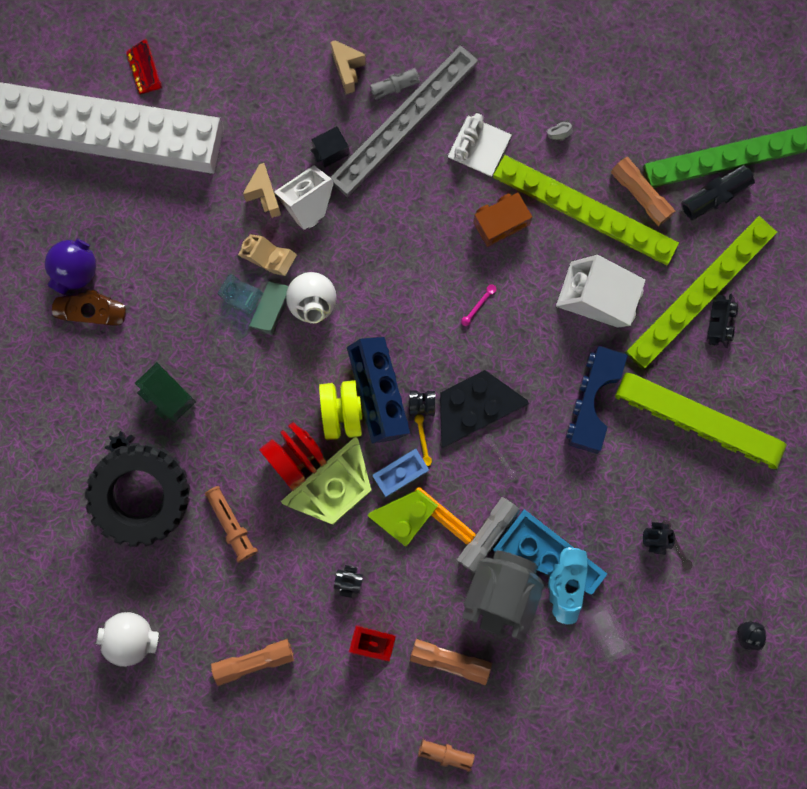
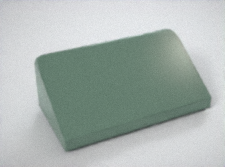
M268 282L249 325L250 327L273 335L287 303L286 293L289 286Z

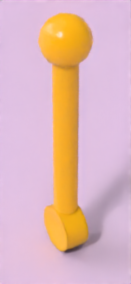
M418 414L415 416L414 421L418 424L423 460L427 466H430L432 459L428 456L423 428L424 416Z

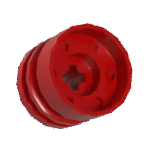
M292 422L288 425L294 434L292 438L282 430L280 434L285 442L282 446L271 439L259 451L290 489L294 491L306 481L301 471L302 468L306 467L315 474L317 470L311 464V461L315 459L321 467L326 465L327 462L322 455L320 447L307 431Z

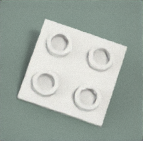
M476 113L474 116H467L448 158L492 177L511 138V134L484 123V117Z

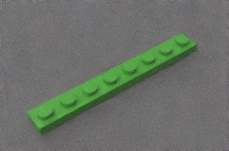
M807 126L646 163L643 166L648 183L655 188L742 166L807 152Z

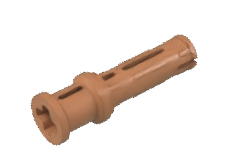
M216 486L205 492V497H207L227 534V544H231L237 555L236 561L241 563L258 553L257 548H253L248 539V531L244 527H240L220 487Z

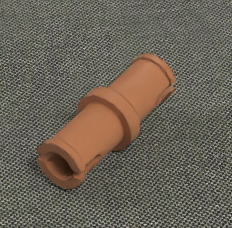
M424 739L421 741L418 752L419 757L441 762L440 764L445 767L451 765L469 772L474 761V754L452 749V746L448 744L442 746Z

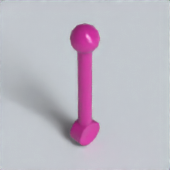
M489 285L485 295L468 316L462 318L461 323L463 326H469L471 318L488 297L495 294V285Z

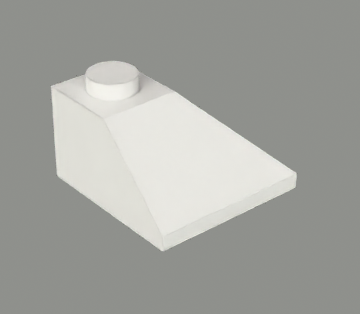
M312 166L276 190L275 194L296 223L305 230L315 226L325 216L334 182L316 166Z

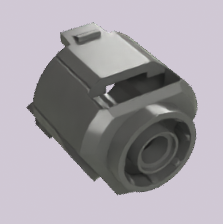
M499 550L495 551L493 559L484 558L480 560L463 605L465 608L462 619L477 623L479 616L482 615L479 629L495 635H499L503 624L514 627L512 637L524 642L527 632L531 628L544 587L541 578L536 575L538 565L520 556Z

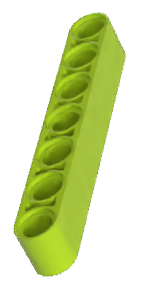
M625 373L615 394V398L618 400L622 398L628 401L629 405L642 411L643 408L651 411L653 416L665 421L666 419L675 422L674 425L684 430H693L698 433V436L711 442L715 440L726 449L735 453L739 451L745 454L744 457L757 463L761 461L768 464V468L778 469L787 447L785 442L635 374Z

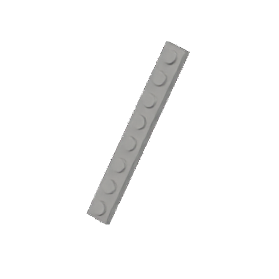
M459 46L330 177L334 182L333 185L348 198L477 66L478 60L462 46Z

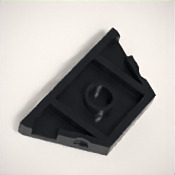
M486 370L440 392L442 448L529 405L528 400Z

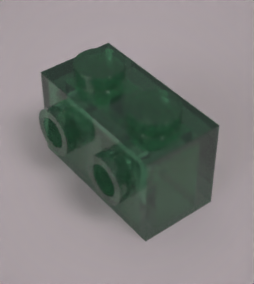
M158 362L135 382L140 388L137 394L146 403L152 401L157 406L154 411L164 421L169 418L175 423L196 403Z

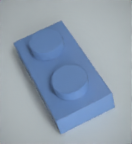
M414 449L372 476L384 496L388 497L429 472V468L417 449Z

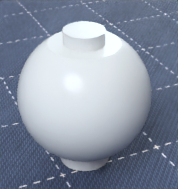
M303 273L293 279L287 289L286 301L289 310L296 318L304 322L318 323L332 313L336 305V290L332 282L319 273Z
M123 612L112 616L105 622L104 628H99L96 644L101 645V653L109 662L118 666H131L142 661L148 653L156 652L159 632L151 631L149 623L142 616L131 612Z

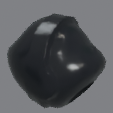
M757 622L740 624L737 628L738 641L746 650H762L766 642L765 627Z

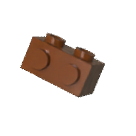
M518 192L513 195L506 194L498 199V203L490 207L489 205H484L476 211L473 223L487 247L530 226L533 217Z

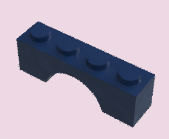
M600 346L597 347L594 353H589L586 366L590 367L588 376L583 375L579 387L583 394L581 400L576 399L572 414L576 415L574 424H569L566 432V438H569V446L595 454L601 451L608 426L598 418L595 412V394L602 386L617 383L622 378L627 354Z

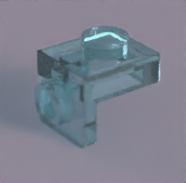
M229 274L217 294L229 305L251 314L262 297L263 292Z

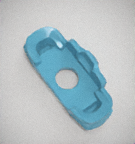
M565 548L561 552L559 564L554 565L553 572L548 580L549 600L553 603L552 613L556 620L563 624L576 623L582 609L588 567L587 552L578 548ZM571 579H575L579 584L577 591L571 594L567 593L565 590L566 583Z

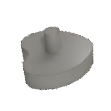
M569 122L559 123L557 126L549 128L547 135L550 139H560L563 141L572 134V124Z

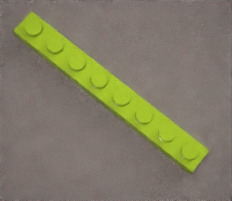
M506 155L502 158L493 175V178L666 266L669 264L679 242Z
M758 216L625 353L644 370L767 244L777 231Z

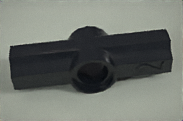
M742 166L723 178L717 177L713 179L701 191L681 202L682 210L693 221L713 208L715 210L718 209L720 204L724 202L727 204L735 195L754 185L755 180L752 171Z

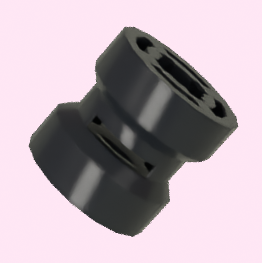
M410 390L409 415L425 413L427 416H435V391L419 393L418 390Z

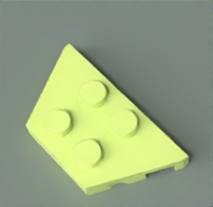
M354 437L332 456L326 465L317 469L315 474L310 475L303 484L288 494L281 501L283 505L334 525L365 498L372 490L358 438Z

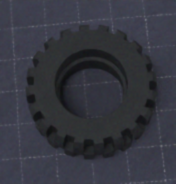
M132 443L130 446L117 448L96 465L87 481L88 488L85 490V499L88 500V504L85 507L87 514H92V524L94 527L99 526L103 530L101 534L107 538L110 535L115 538L114 543L119 545L127 542L129 547H138L139 544L143 543L145 546L153 545L156 540L162 541L167 538L168 534L171 531L174 532L179 526L188 507L190 484L187 482L185 469L180 467V462L176 457L172 458L168 455L169 451L163 448L161 450L157 449L153 444L140 445V443ZM136 470L149 473L161 484L163 501L160 508L154 514L148 517H134L126 514L117 505L113 495L114 487L117 480L127 472Z

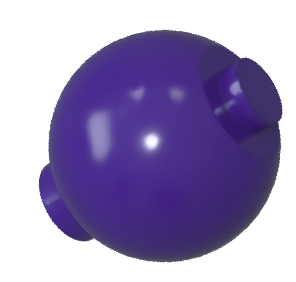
M78 238L76 241L63 240L53 245L45 257V270L51 278L47 285L61 294H66L68 289H79L86 286L96 272V259L93 252L89 250L90 245Z

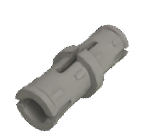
M413 68L396 76L395 74L389 75L388 79L371 84L370 88L376 100L393 92L397 94L401 92V89L420 83V80L417 79L419 78L418 73Z

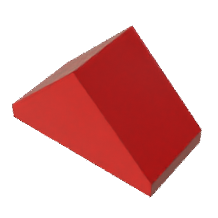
M356 625L349 652L390 661L396 636Z

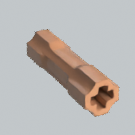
M625 157L612 169L611 173L632 193L657 226L663 224L676 212L666 199L661 197L641 175L640 170L628 157Z
M286 639L267 645L262 650L238 658L231 657L213 663L211 666L214 680L217 686L240 679L243 675L267 667L274 668L295 660L289 640Z
M418 639L415 641L410 657L412 662L450 672L484 685L488 681L492 666L491 662L452 652Z

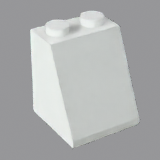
M599 255L572 261L556 307L618 328L631 326L636 316L639 299L643 295L645 279Z

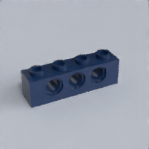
M385 337L357 340L347 347L371 443L393 441L410 434L408 420L406 419L402 397L399 393Z

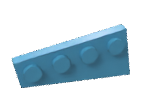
M524 509L494 547L493 551H504L525 558L537 564L538 571L551 576L554 565L559 564L561 552L565 548L574 547ZM587 558L588 568L584 591L593 594L607 576V573ZM575 579L567 582L571 586L579 587L578 581Z

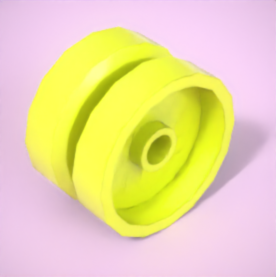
M355 380L342 382L340 387L341 398H337L336 387L333 383L319 385L322 422L326 440L340 438V423L344 422L345 433L349 438L362 436L360 422L362 420L360 396L357 395Z

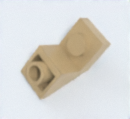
M251 234L242 243V249L238 254L240 257L273 274L283 276L286 275L297 256L290 249L276 247L263 236Z

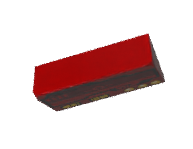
M146 39L142 40L126 52L140 95L163 88L150 46Z

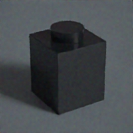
M338 126L311 139L313 148L310 152L315 162L321 161L324 168L350 155L349 146Z

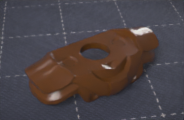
M87 290V292L56 297L52 304V314L55 318L65 321L116 326L124 322L126 308L121 302L111 300V297L99 294L95 290ZM88 303L93 304L95 307V314L90 318H86L82 314V307Z

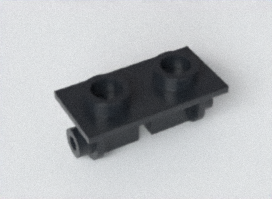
M729 294V300H726L725 296L717 295L716 299L712 302L710 317L720 320L719 322H709L707 339L710 345L717 346L719 342H722L724 347L728 348L729 341L734 339L735 327L731 326L732 318L738 315V302H735L732 294Z

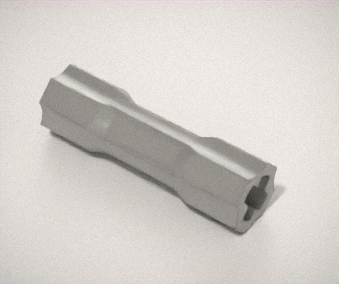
M501 497L491 511L487 521L472 542L465 547L457 561L475 573L479 561L487 558L488 553L503 532L519 514V508Z

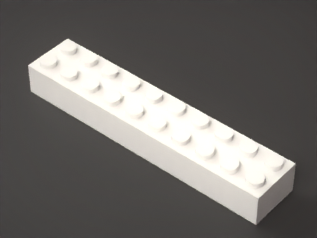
M0 82V139L212 174L215 172L224 130L220 118Z

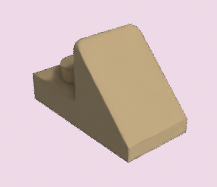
M332 41V54L345 93L355 92L354 83H357L358 80L354 69L366 65L365 54L340 42Z
M259 164L243 193L246 202L260 198L264 212L270 211L272 218L280 216L281 213L265 164Z

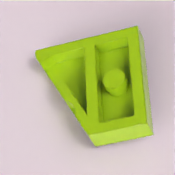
M416 490L371 511L367 516L406 547L438 505L420 490Z

